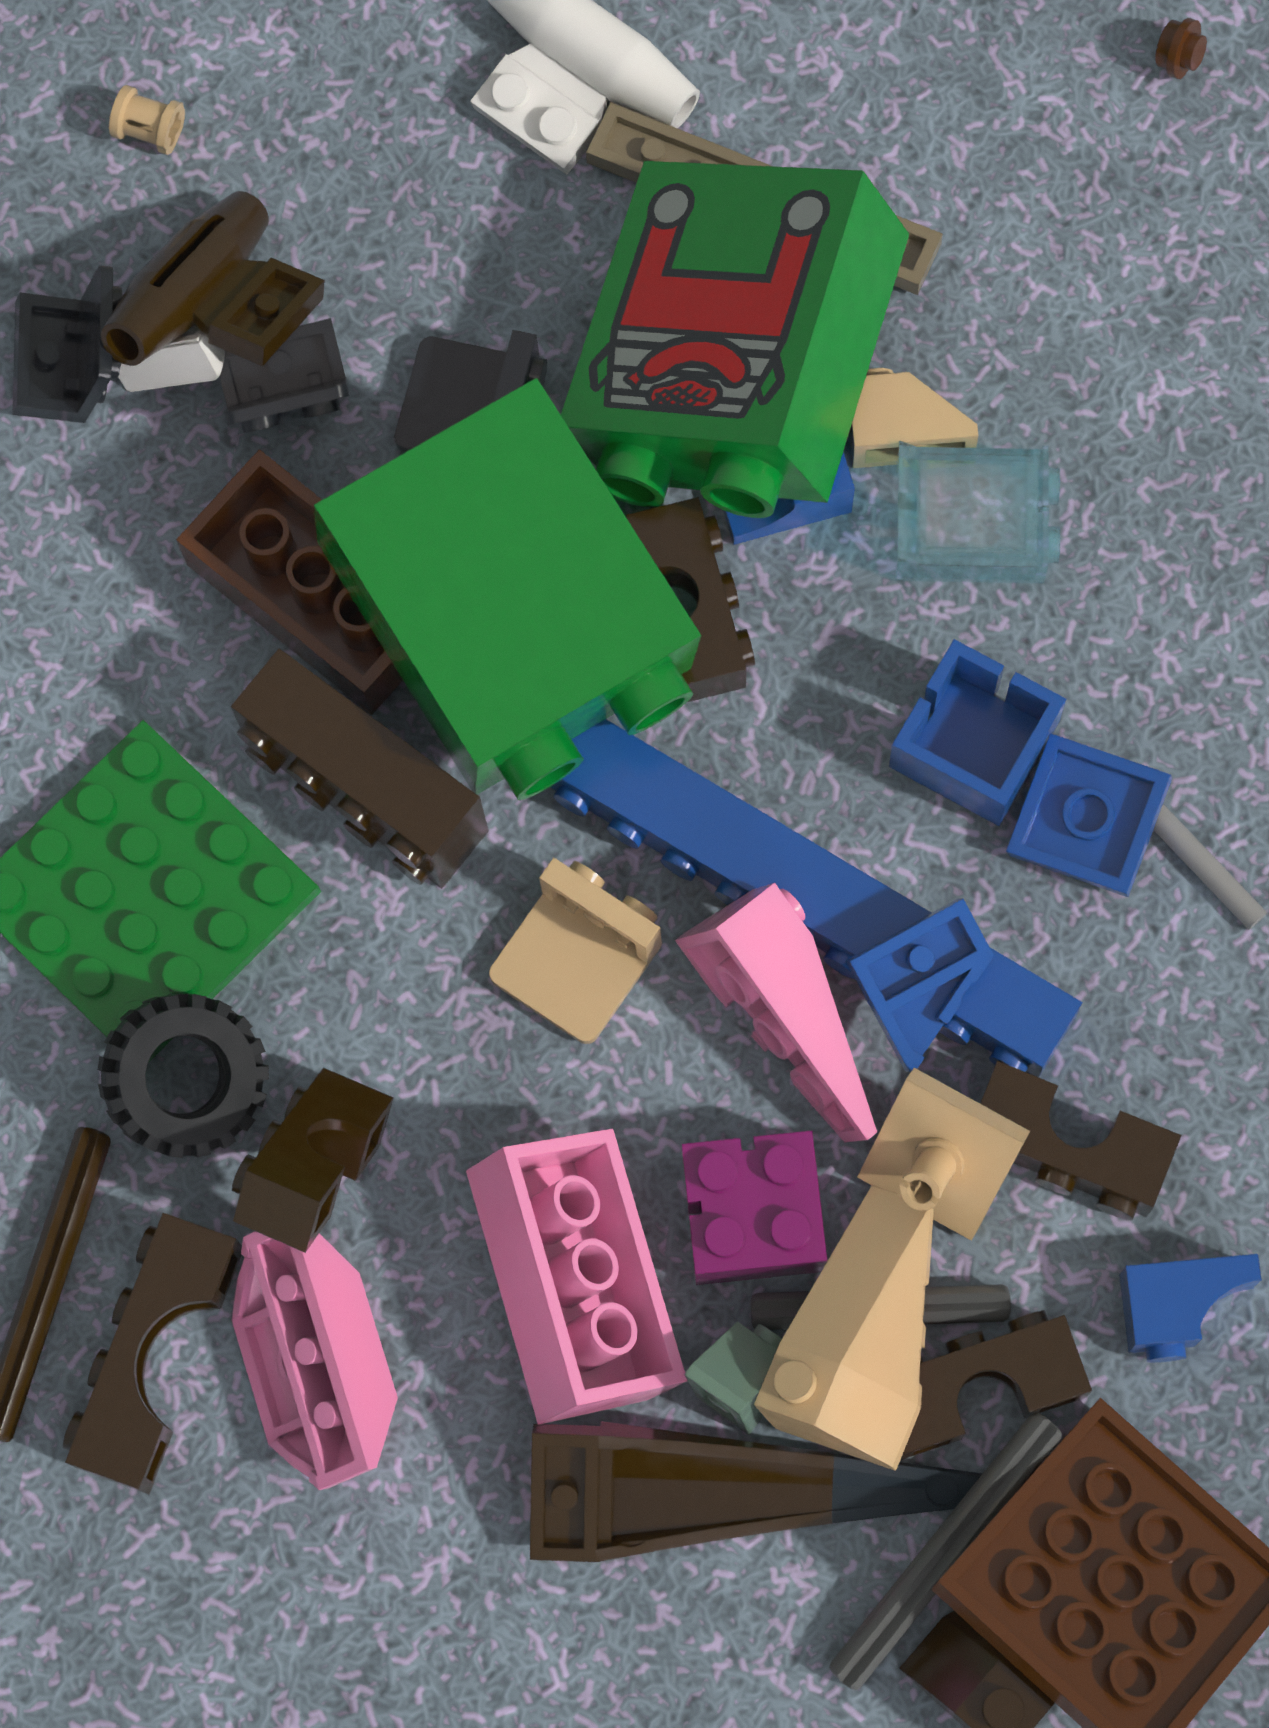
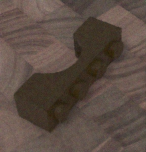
M162 1213L157 1227L150 1225L146 1229L136 1255V1262L142 1264L135 1285L133 1289L125 1287L122 1290L113 1311L112 1324L118 1326L109 1351L102 1348L97 1353L89 1372L87 1384L94 1389L84 1413L80 1411L75 1412L67 1427L63 1448L69 1450L65 1463L82 1471L148 1495L150 1494L173 1431L159 1419L147 1397L144 1376L148 1354L157 1337L175 1320L192 1312L222 1308L242 1256V1245L236 1238L166 1213Z

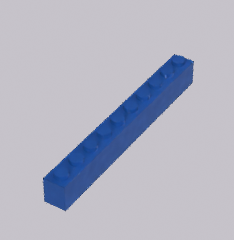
M607 719L572 739L584 760L569 775L550 787L556 791L553 795L554 799L572 813L585 817L587 812L590 811L609 822L606 828L607 831L622 843L638 849L644 843L662 854L660 862L677 876L692 881L697 875L717 887L714 894L726 905L731 904L753 889L776 883L779 889L787 890L803 908L805 913L803 923L813 935L816 947L826 953L823 960L831 968L851 979L855 978L846 960L932 913L634 735H628L624 729ZM990 948L994 954L993 959L978 981L970 985L962 997V1004L950 1022L944 1024L939 1032L958 1044L967 1045L968 1041L972 1040L992 1052L989 1060L995 1066L997 1061L1040 1077L1075 1020L1083 1002Z

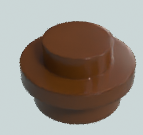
M1186 18L1182 22L1171 20L1163 29L1157 44L1155 61L1158 67L1166 69L1168 76L1182 79L1188 70L1195 71L1201 64L1206 51L1207 38L1201 35V24L1198 20Z

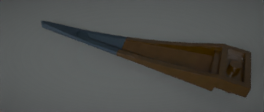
M601 1421V1426L533 1424L530 1560L601 1562L659 1550L775 1531L897 1515L955 1509L983 1473L899 1462L896 1471L851 1455Z

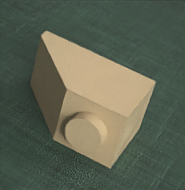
M887 368L868 369L849 431L852 468L975 458L979 436L977 423L910 372L894 373Z

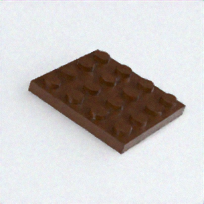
M1099 1398L931 1590L1082 1728H1186L1269 1626V1547L1102 1398Z

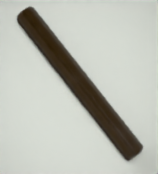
M78 1127L75 1130L0 1354L1 1442H10L14 1437L111 1144L110 1137L97 1129Z

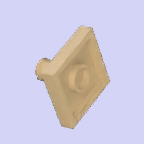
M913 1068L904 1082L857 1178L872 1186L900 1194L903 1201L913 1209L928 1211L934 1208L933 1220L972 1241L1030 1131L920 1070Z

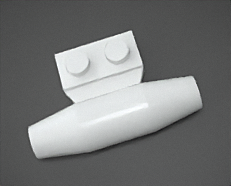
M487 0L529 45L509 55L506 54L470 102L476 111L566 175L588 149L605 114L607 101L675 128H679L686 121L696 106L700 91L648 39L593 0Z

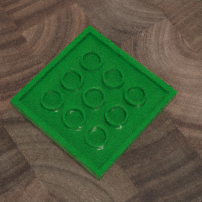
M142 720L0 857V934L107 1038L110 1030L114 1031L121 1023L120 1018L129 1010H135L143 1005V1001L153 997L185 993L202 995L213 999L321 890L269 838L152 727ZM170 1038V1039H168V1040L162 1042V1043L154 1050V1052L152 1053V1055H151V1057H150L148 1063H149L173 1038Z

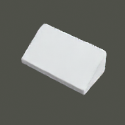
M194 324L187 332L140 364L129 366L121 363L118 377L124 388L130 392L214 381L220 376L225 350L209 344V338Z

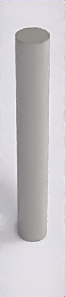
M1163 804L1153 830L1248 930L1252 929L1267 915L1266 910Z

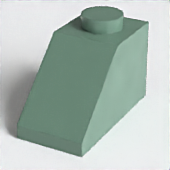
M737 1321L692 1363L684 1375L697 1398L750 1435L764 1416L755 1407L754 1403L782 1339L761 1324H758L752 1332Z

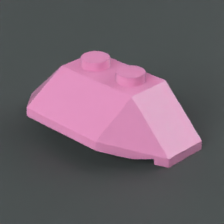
M256 1231L244 1236L241 1249L244 1260L237 1278L231 1320L268 1445L291 1466L308 1476L309 1482L318 1490L331 1488L377 1468L398 1396L360 1273L320 1233L306 1253Z

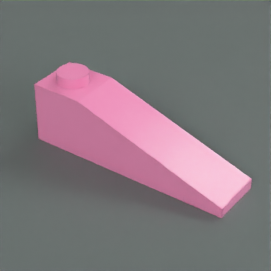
M776 883L768 884L751 890L675 940L721 1003L728 1007L733 1001H736L753 1018L755 1031L752 1032L751 1037L765 1052L769 1049L780 1059L785 1060L788 1058L795 1066L790 1072L794 1086L844 1142L865 1141L877 1133L875 1123L813 935L803 923L805 913L796 898L787 890L779 889Z

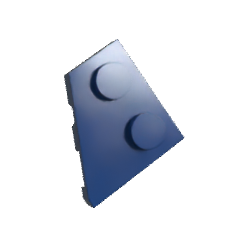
M958 898L846 960V963L903 1069L911 1072L913 1068L920 1066L925 1058L923 1054L942 1026L950 1022L962 1004V997L970 985L978 981L993 959L994 954L965 900Z

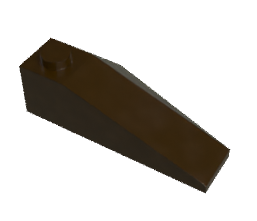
M955 1611L942 1617L899 1667L905 1675L964 1728H1034L1055 1704L1054 1701Z

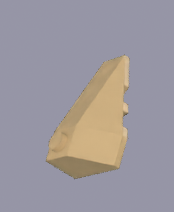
M875 1186L870 1187L779 1343L754 1403L755 1407L775 1429L896 1471L921 1410L922 1386L919 1383L921 1348H925L926 1326L923 1323L925 1286L929 1283L934 1208L928 1211H919L907 1205L900 1194Z

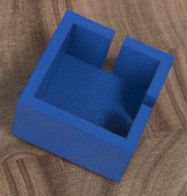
M953 639L926 686L924 699L921 697L918 699L894 740L889 767L1000 827L1042 754L1050 733L1053 734L1058 726L1066 698L1015 672L1009 683L1005 701L995 697L1000 687L1004 665Z

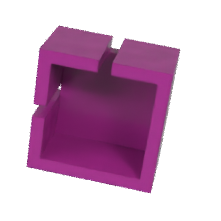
M812 1130L754 1136L753 1150L742 1151L740 1138L682 1144L696 1285L819 1273L823 1270L827 1263V1253Z

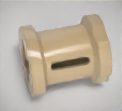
M125 85L118 92L111 110L109 134L111 137L120 140L124 139L127 135L154 144L158 152L169 155L174 150L183 129L185 119L183 103L173 100L169 104H165L140 96L135 87Z

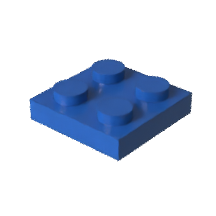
M1050 733L1006 852L1009 856L1129 897L1171 784L1172 776L1157 769Z

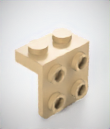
M553 857L539 877L542 889L541 897L492 964L489 975L496 987L583 1044H590L599 1037L661 948V928L655 924L658 917L650 908L630 896H626L621 902L602 889L605 884L604 880L587 866L573 861L570 867Z

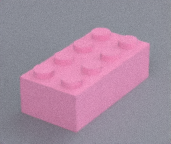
M613 1129L502 1147L466 1170L538 1425L647 1401L687 1382Z

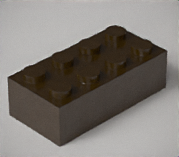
M280 648L230 706L240 726L236 733L249 746L245 752L255 763L273 775L280 768L298 782L294 789L302 798L320 811H324L328 805L332 806L346 818L343 826L349 833L370 848H373L379 841L396 855L392 863L403 874L419 885H422L428 878L442 889L489 831L481 799L477 794Z

